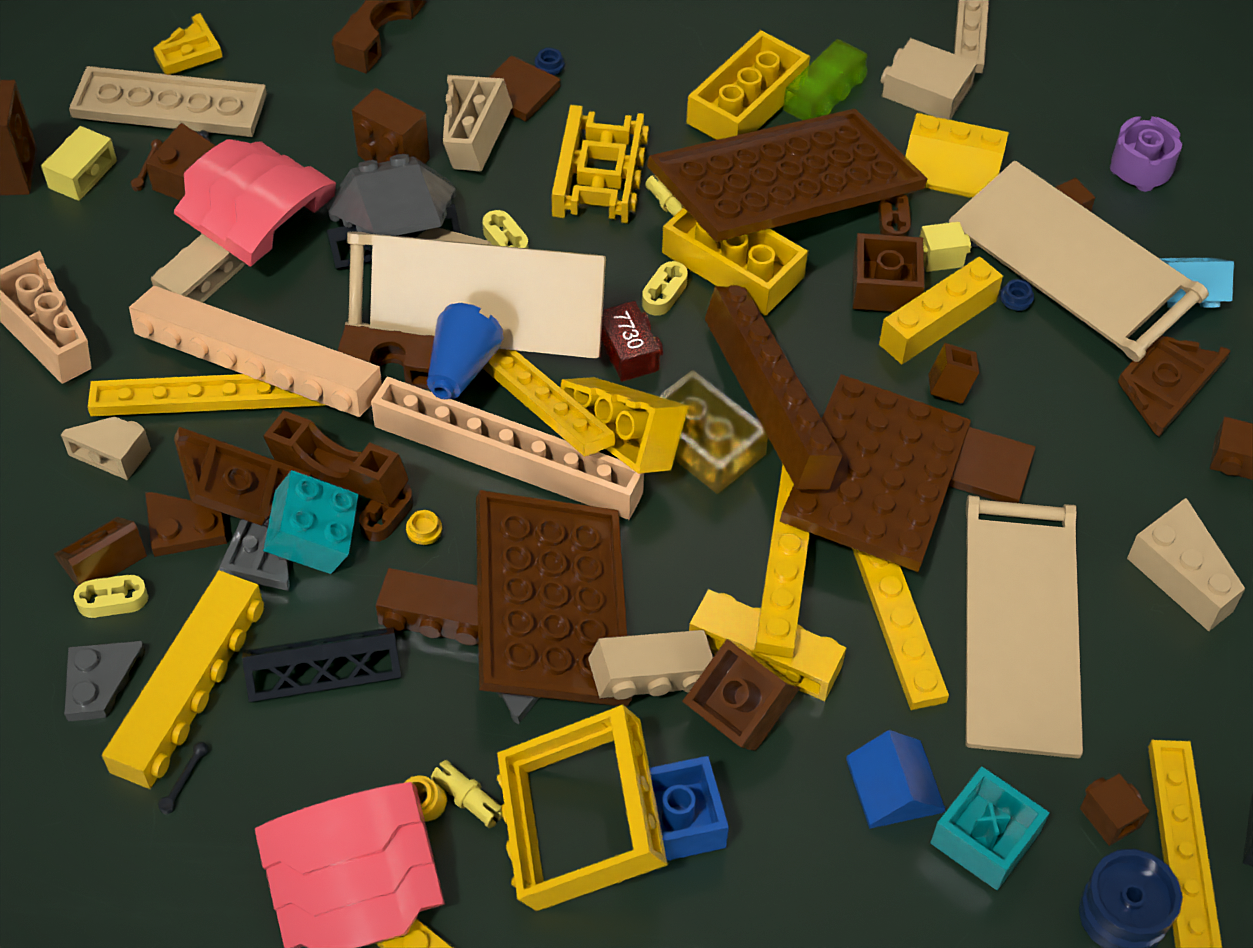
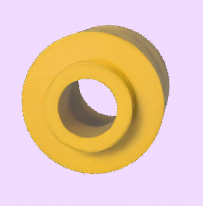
M421 775L410 777L404 782H412L416 785L425 821L435 820L444 812L447 798L441 786L430 778ZM427 796L426 800L422 803L423 798Z

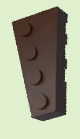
M181 122L146 162L152 189L181 201L185 196L184 173L216 145Z

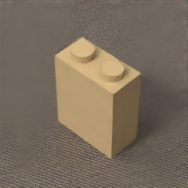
M910 38L905 47L899 48L896 52L892 66H887L882 74L881 83L884 84L882 97L931 116L950 120L973 84L977 63Z

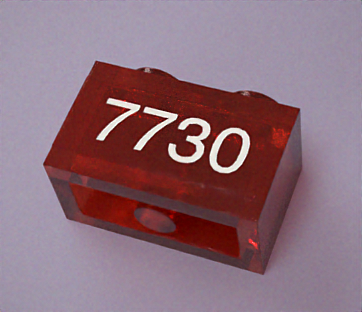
M635 301L604 309L601 341L621 382L659 371L660 356H663V347L658 336L653 337L651 333V325L645 312L641 313Z

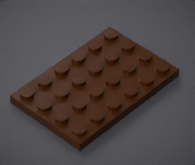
M841 374L822 417V421L842 453V458L830 489H796L793 485L779 521L918 572L971 420Z
M479 490L476 497L479 690L615 706L624 705L627 707L632 697L626 699L599 697L588 659L599 638L627 636L618 510Z

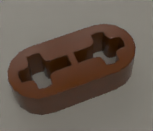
M902 194L880 200L878 209L880 235L909 236L911 221L908 197ZM891 204H895L897 211H892ZM892 223L897 224L898 231L894 230V228L892 227Z
M406 483L397 495V497L402 495L403 500L397 498L390 506L374 500L369 502L359 516L363 537L369 541L380 542L387 539L413 506L410 485ZM382 518L383 525L375 524L373 527H370V522L377 523Z

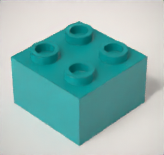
M291 470L275 490L263 551L332 574L349 554L359 494Z
M981 766L938 821L931 844L998 891L1040 835L1050 812Z

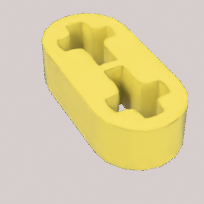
M494 210L485 214L483 217V234L492 245L528 248L527 236L508 213Z
M669 261L660 266L642 292V307L645 312L659 316L666 314L672 308L687 286L688 271L685 265L680 262Z
M122 575L83 582L76 588L74 600L79 612L83 616L97 618L138 611L147 603L148 593L144 581L136 575ZM134 589L132 597L126 598L128 590ZM91 595H97L94 603H88Z

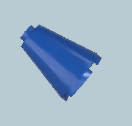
M466 303L450 304L445 307L444 311L437 318L427 385L432 393L440 399L457 398L500 349L504 339L503 329L497 319L492 315L488 319L480 314L481 308Z

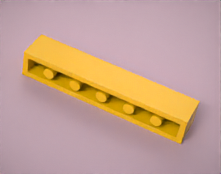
M218 570L102 753L109 773L148 789L152 788L157 778L164 776L177 745L180 746L185 742L194 717L205 709L209 693L216 682L219 683L224 678L230 658L234 652H238L242 648L247 630L252 622L259 620L263 613L264 602L258 584Z

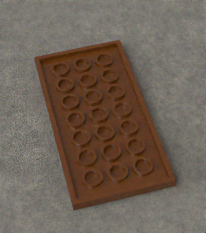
M856 109L649 155L647 167L715 242L925 189L928 179Z

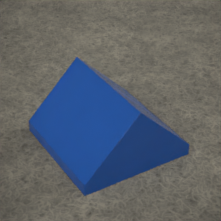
M888 730L847 755L846 760L869 829L945 812V807L921 740Z

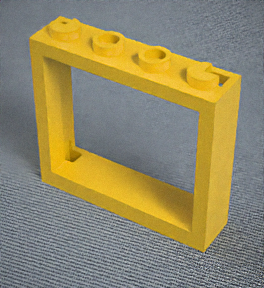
M624 705L497 753L500 770L497 780L502 788L504 798L501 811L509 834L506 848L512 860L514 877L511 882L512 886L516 888L519 901L539 911L667 865L641 722ZM614 740L633 850L544 882L528 772Z

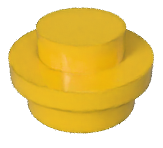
M420 510L412 514L408 520L406 533L412 542L419 545H428L437 541L441 536L442 523L433 512Z

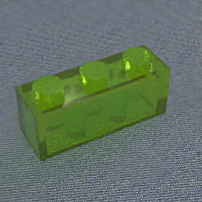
M839 39L835 40L786 87L784 111L801 120L829 115L832 108L840 100L843 101L856 84H861L865 79L868 71L866 68L867 54Z

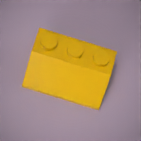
M916 113L905 157L928 178L925 188L973 198L999 175L1009 132Z

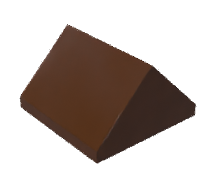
M120 517L112 519L54 553L57 561L77 587L89 580L113 577L147 556L134 521Z

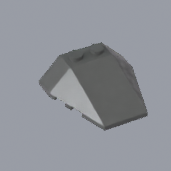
M399 154L390 157V161L377 163L376 160H368L359 163V167L351 168L335 191V196L326 204L328 215L332 221L336 222L339 219H343L344 226L349 228L354 224L356 225L357 232L397 236L441 227L447 215L446 207H451V198H455L456 190L450 180L414 156L409 157L408 154Z

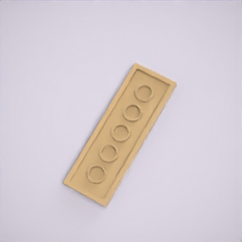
M87 66L69 110L72 118L174 129L182 122L193 131L205 130L211 133L253 137L267 91L266 85Z

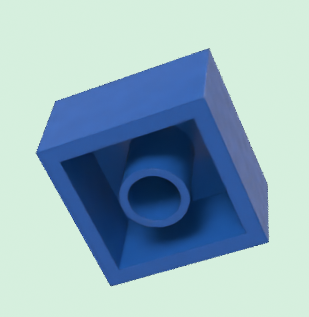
M705 756L649 768L666 860L726 848L729 827L709 757Z

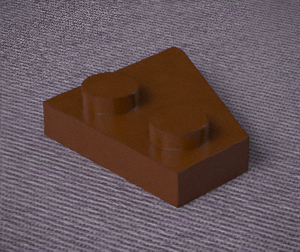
M153 492L145 493L151 547L154 557L227 544L222 512L193 503L187 499Z

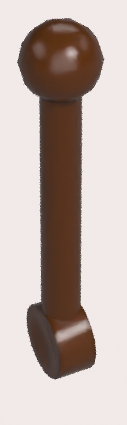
M154 139L151 142L152 149L138 178H134L131 181L134 191L144 189L143 180L148 172L146 162L163 144L161 140Z

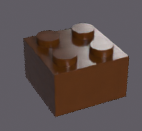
M376 88L352 109L357 153L363 160H376L377 163L390 161V157L399 154H408L409 157L414 156L424 164L430 159L426 113Z
M857 233L853 257V309L895 312L923 293V237Z
M727 638L682 702L741 748L756 751L800 688L742 644Z

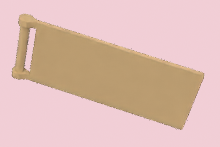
M1013 161L949 219V223L960 222L964 234H968L972 242L1117 345L1135 362H1139L1146 355V350L1194 304L1202 303L1209 296V292L1204 285L1188 279L1017 161ZM1180 289L1186 292L1174 306L1136 341L1128 339Z
M365 232L347 233V243L351 244L349 320L345 322V325L366 326L374 329L397 330L404 333L434 336L437 318L444 311L445 307L455 303H466L481 308L479 313L488 319L490 315L497 319L504 335L500 349L586 358H598L600 356L606 257L603 255L389 236ZM364 245H372L370 324L362 322Z
M967 496L966 746L968 748L1068 758H1080L1083 753L1076 505L1064 504L1063 507L980 500L979 496ZM979 514L1062 521L1063 527L979 520Z

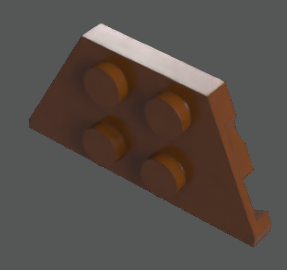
M1161 335L1146 350V355L1139 362L1132 361L1121 373L1118 383L1152 431L1160 437L1227 360L1231 350L1220 347L1218 352L1200 349L1199 342L1179 341L1173 337Z
M182 427L178 428L174 437L191 502L261 526L270 518L275 490L289 472L293 470L307 476L311 474L302 469Z

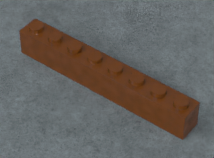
M730 285L729 287L715 286L705 321L796 489H830L841 461L842 453L746 287Z

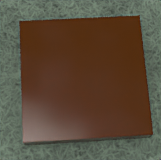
M512 55L489 77L504 79L513 106L509 114L525 122L561 87L560 78Z
M968 427L949 487L999 502L1019 503L1036 446Z

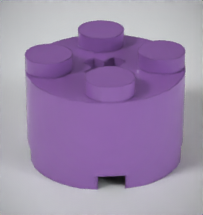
M1140 116L1131 118L1122 125L1112 154L1110 170L1124 181L1135 185L1138 190L1147 192L1151 191L1155 186L1164 184L1171 178L1182 143L1179 139L1180 132L1170 122L1152 116L1150 120H1140Z

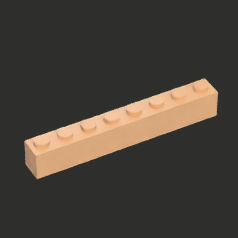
M155 285L129 307L134 334L360 417L371 406L372 399L382 385L380 366Z
M386 377L371 401L376 428L594 507L618 510L619 516L630 520L643 495L644 473L638 474L619 459L600 452L584 457L566 440L452 399H440L430 391L391 377Z

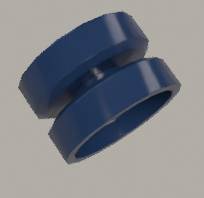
M1137 849L1117 850L1102 858L1082 891L1078 908L1081 923L1090 938L1102 948H1156L1180 913L1182 893L1179 881L1172 870L1153 854Z

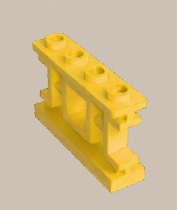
M570 105L552 190V217L565 218L566 209L571 210V214L577 215L579 203L609 206L610 219H615L616 215H621V223H628L630 212H636L637 193H633L634 189H640L641 170H637L638 166H644L645 148H641V146L648 143L649 126L644 125V114L638 113L636 121L632 120V116L625 115L624 126L595 123V112L589 111L588 116L583 115V106ZM586 129V140H583L582 148L578 150L582 130ZM630 134H634L631 153L626 155V144H629ZM588 158L617 161L616 169L587 168ZM576 173L577 185H574L572 196H570L573 174ZM623 178L626 179L622 201H618V189H621Z

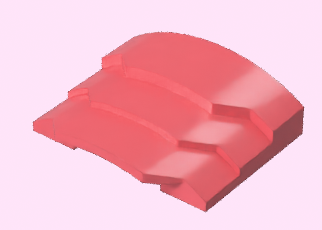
M227 139L205 153L184 173L185 196L174 209V214L251 267L272 249L273 233L279 226L303 206L313 213L319 210L335 196L336 183L312 166L303 167L287 155L278 154L261 141L247 143Z
M412 782L384 786L329 800L284 815L255 828L262 866L267 872L284 948H300L303 946L307 948H360L406 935L419 912L445 904L417 787Z

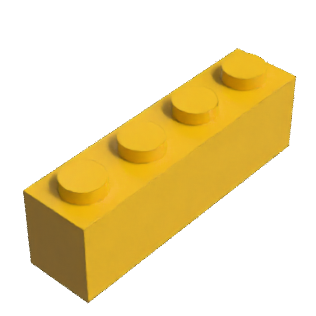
M979 256L884 318L879 345L901 365L994 304L997 301L1003 275Z
M708 589L690 622L689 631L704 630L711 653L716 654L727 638L740 643L799 687V691L825 702L843 666L846 647L839 645L837 641L830 637H821L806 631L797 624L792 658L754 652L761 608H752L736 601L728 594H719Z

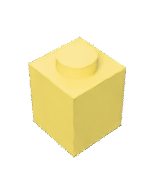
M960 222L922 226L920 237H923L924 267L926 272L964 267L966 254L970 253L971 242L969 235L964 234Z

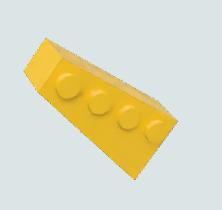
M595 377L562 379L560 388L615 433V445L606 448L607 451L638 474L671 470L688 405Z

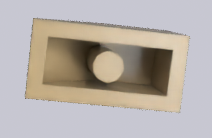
M117 417L65 429L61 434L69 456L125 480L131 477L151 451L145 429L137 422H127Z

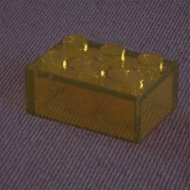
M691 370L658 396L688 405L674 459L716 494H719L766 455L768 436L762 424L694 370Z

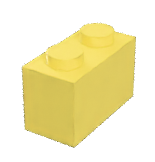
M79 126L45 160L41 167L48 188L80 201L117 162L111 138Z

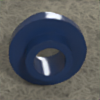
M544 48L539 51L535 58V67L552 75L560 73L565 66L563 56L555 48Z
M1015 279L1008 282L1002 288L1000 299L1006 307L1012 310H1025L1032 305L1034 294L1029 283Z

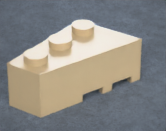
M448 75L449 90L448 94H446L447 114H445L443 133L445 149L453 169L482 171L513 107L505 81L502 78Z
M1187 498L1137 534L1127 557L1130 562L1208 631L1233 613L1245 590V587Z

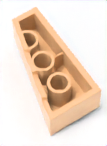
M38 251L0 269V322L62 384L92 369L87 338L73 312L69 310L63 293L57 288L50 269H47L41 252Z

